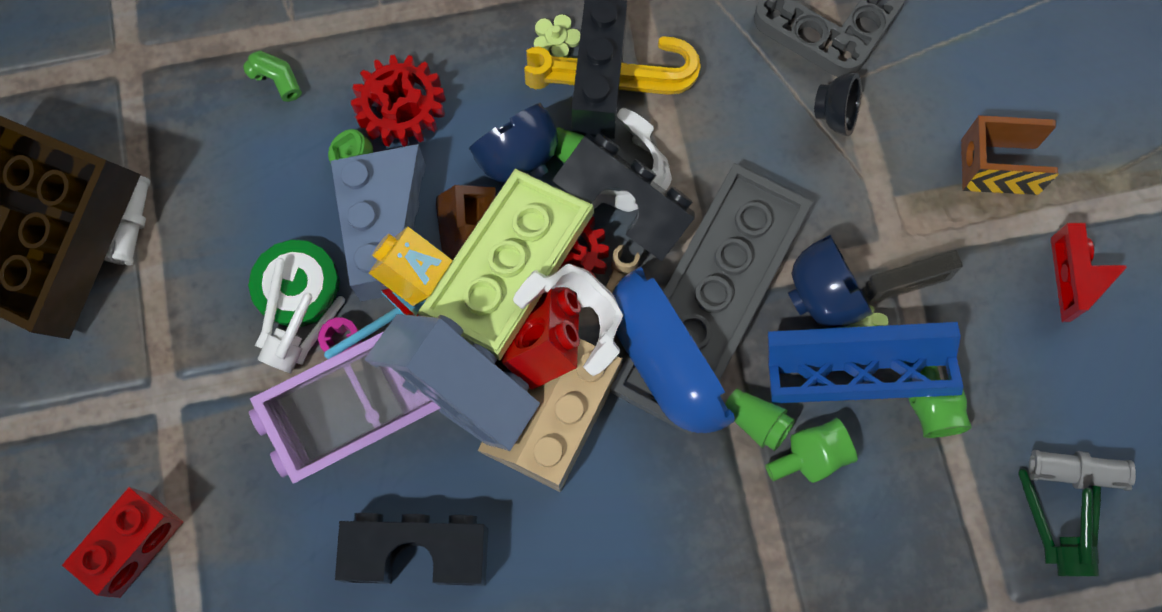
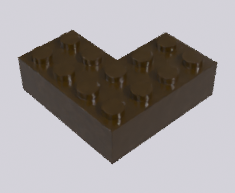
M0 116V318L31 333L70 339L141 174L3 116Z

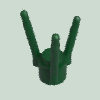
M1020 469L1018 475L1044 546L1045 564H1057L1058 576H1099L1097 546L1101 487L1091 486V489L1084 488L1082 490L1080 537H1059L1060 547H1055L1029 474L1026 469Z

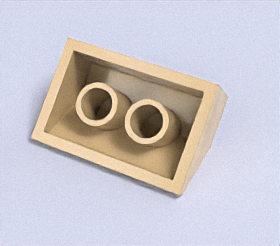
M580 339L576 369L533 390L530 388L527 390L532 397L540 402V405L512 449L508 451L486 445L482 442L478 451L561 492L610 394V388L621 370L622 358L617 356L601 373L592 376L583 366L594 350L595 345Z

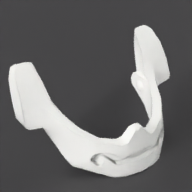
M621 108L617 114L618 119L634 136L632 138L633 143L652 154L654 159L652 171L657 175L653 181L667 190L672 177L667 158L650 140V135L654 129L653 126L637 113ZM604 190L592 203L594 209L601 203L609 204L627 212L638 209L635 198L628 191Z
M570 263L550 276H545L539 271L534 270L516 292L513 298L514 303L521 309H524L542 293L548 292L550 289L568 287L575 291L581 307H592L598 315L600 324L597 345L583 367L592 376L601 373L611 364L620 351L614 342V336L623 314L614 295L588 270Z

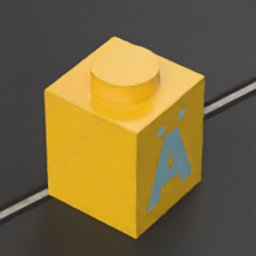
M407 227L393 237L388 233L381 240L372 253V256L377 261L369 271V274L410 305L414 306L431 295L453 260L410 227Z

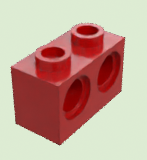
M556 287L548 292H544L503 355L502 363L512 373L523 379L531 390L577 368L581 305L577 300L575 292L565 287Z
M128 487L62 566L95 595L121 598L184 522L151 494Z

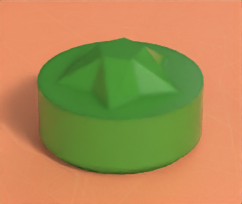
M355 129L345 130L332 141L328 151V158L331 163L332 160L373 153V146L371 141L361 132Z

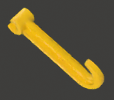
M662 36L659 38L658 47L662 50L682 55L685 59V64L680 68H667L621 63L619 90L666 95L680 94L690 89L697 81L701 68L699 55L694 47L685 40ZM539 46L526 50L527 66L524 67L525 84L528 87L542 89L547 87L549 83L575 84L577 58L551 56L549 51Z

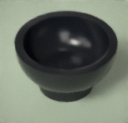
M858 73L841 75L834 79L830 85L821 84L816 93L814 105L816 119L826 120L830 129L844 136H850L856 126L861 102L860 75Z

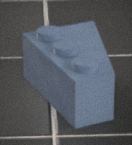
M419 144L331 161L350 287L360 301L385 297L381 290L388 289L369 274V271L377 261L372 256L375 248L388 233L394 237L407 227L413 230L415 216L418 214L420 203L418 198L421 181L426 168Z
M396 314L365 358V361L375 368L379 366L392 368L405 379L402 386L413 394L417 390L422 392L440 407L439 412L486 445L510 451L540 405V402L527 392L529 385L517 375L510 372L504 373L495 365L497 358L484 347L477 344L471 345L461 336L464 332L463 329L450 318L443 315L435 318Z

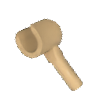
M619 245L613 253L612 273L606 285V288L611 293L619 281L628 273L637 269L639 252H637L634 261L631 263H622L619 260L624 245Z

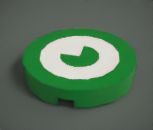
M288 240L274 244L259 256L251 269L248 287L253 304L265 316L275 263L278 258H283L285 265L274 323L288 327L305 293H310L312 300L300 327L316 323L334 303L337 291L339 292L340 278L335 263L323 248L309 241Z

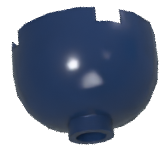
M537 103L509 118L510 122L499 129L495 127L469 147L478 166L487 176L497 182L506 183L515 169L539 179L549 172L545 164L556 153L558 146L557 129L548 111L544 109L541 103Z
M831 235L813 243L801 252L794 262L791 273L795 288L788 292L800 316L809 312L814 320L821 325L845 327L873 314L861 288Z

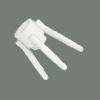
M278 258L272 275L262 331L255 346L262 348L257 360L291 374L296 363L303 365L308 351L318 339L322 325L336 316L339 309L345 303V298L339 296L301 345L302 338L296 336V333L312 300L310 293L303 295L287 330L284 331L276 328L274 334L271 335L285 265L284 259Z

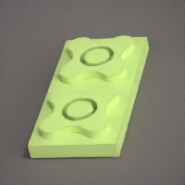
M515 169L431 295L418 311V315L435 318L443 315L450 318L463 329L464 332L461 336L471 345L477 344L484 347L498 360H501L542 296L541 294L524 309H521L513 301L516 292L534 270L539 271L545 276H550L558 271L593 216L594 206Z

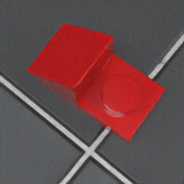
M1067 223L1050 238L1062 322H1071L1088 311L1127 268L1126 265H1091L1094 257V245L1092 240L1087 237L1086 223Z

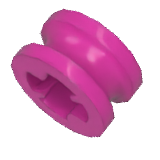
M336 317L330 319L322 325L319 331L318 342L320 348L325 352L331 348L330 346L335 345L331 339L335 332L343 335L348 330L351 333L346 336L349 337L359 330L352 321L346 318ZM363 339L357 342L356 344L352 345L348 349L362 343Z

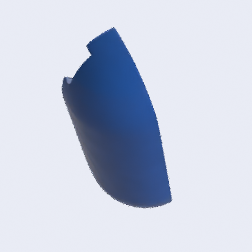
M642 267L631 271L619 281L612 292L623 314L615 334L658 405L670 421L690 432L711 433L734 423L735 417L734 413L730 409L728 410L720 397L721 394L725 393L722 385L654 278L647 281Z

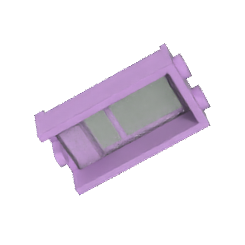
M384 332L250 398L254 409L249 411V416L261 436L268 434L275 448V451L271 452L270 456L282 478L289 475L294 484L440 409L437 404L419 390L413 394L404 388L402 384L405 379L392 368L383 366L375 368L365 361V358Z

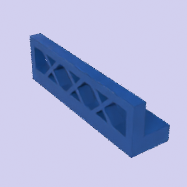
M958 322L768 332V368L772 404L962 395L963 382L957 360L961 339ZM928 366H946L949 380L931 381L920 374V372ZM891 368L902 376L896 382L883 383L872 375L878 369ZM843 370L854 377L848 385H835L825 378L832 371ZM799 373L808 380L801 387L780 388L779 374Z

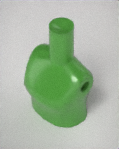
M937 366L925 367L920 372V374L931 381L941 380ZM964 389L962 395L909 398L910 405L920 420L924 438L957 435L967 432L972 428L966 411L967 398Z
M834 418L823 425L806 428L792 434L790 438L792 453L765 464V467L773 482L800 470L808 481L814 483L830 476L843 466L857 462L858 457L845 426L840 419Z

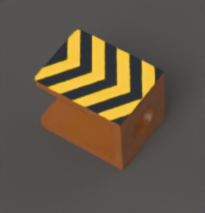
M978 115L961 139L962 191L1040 194L1059 175L1058 167L987 163L986 147L1036 149L1056 128V120Z

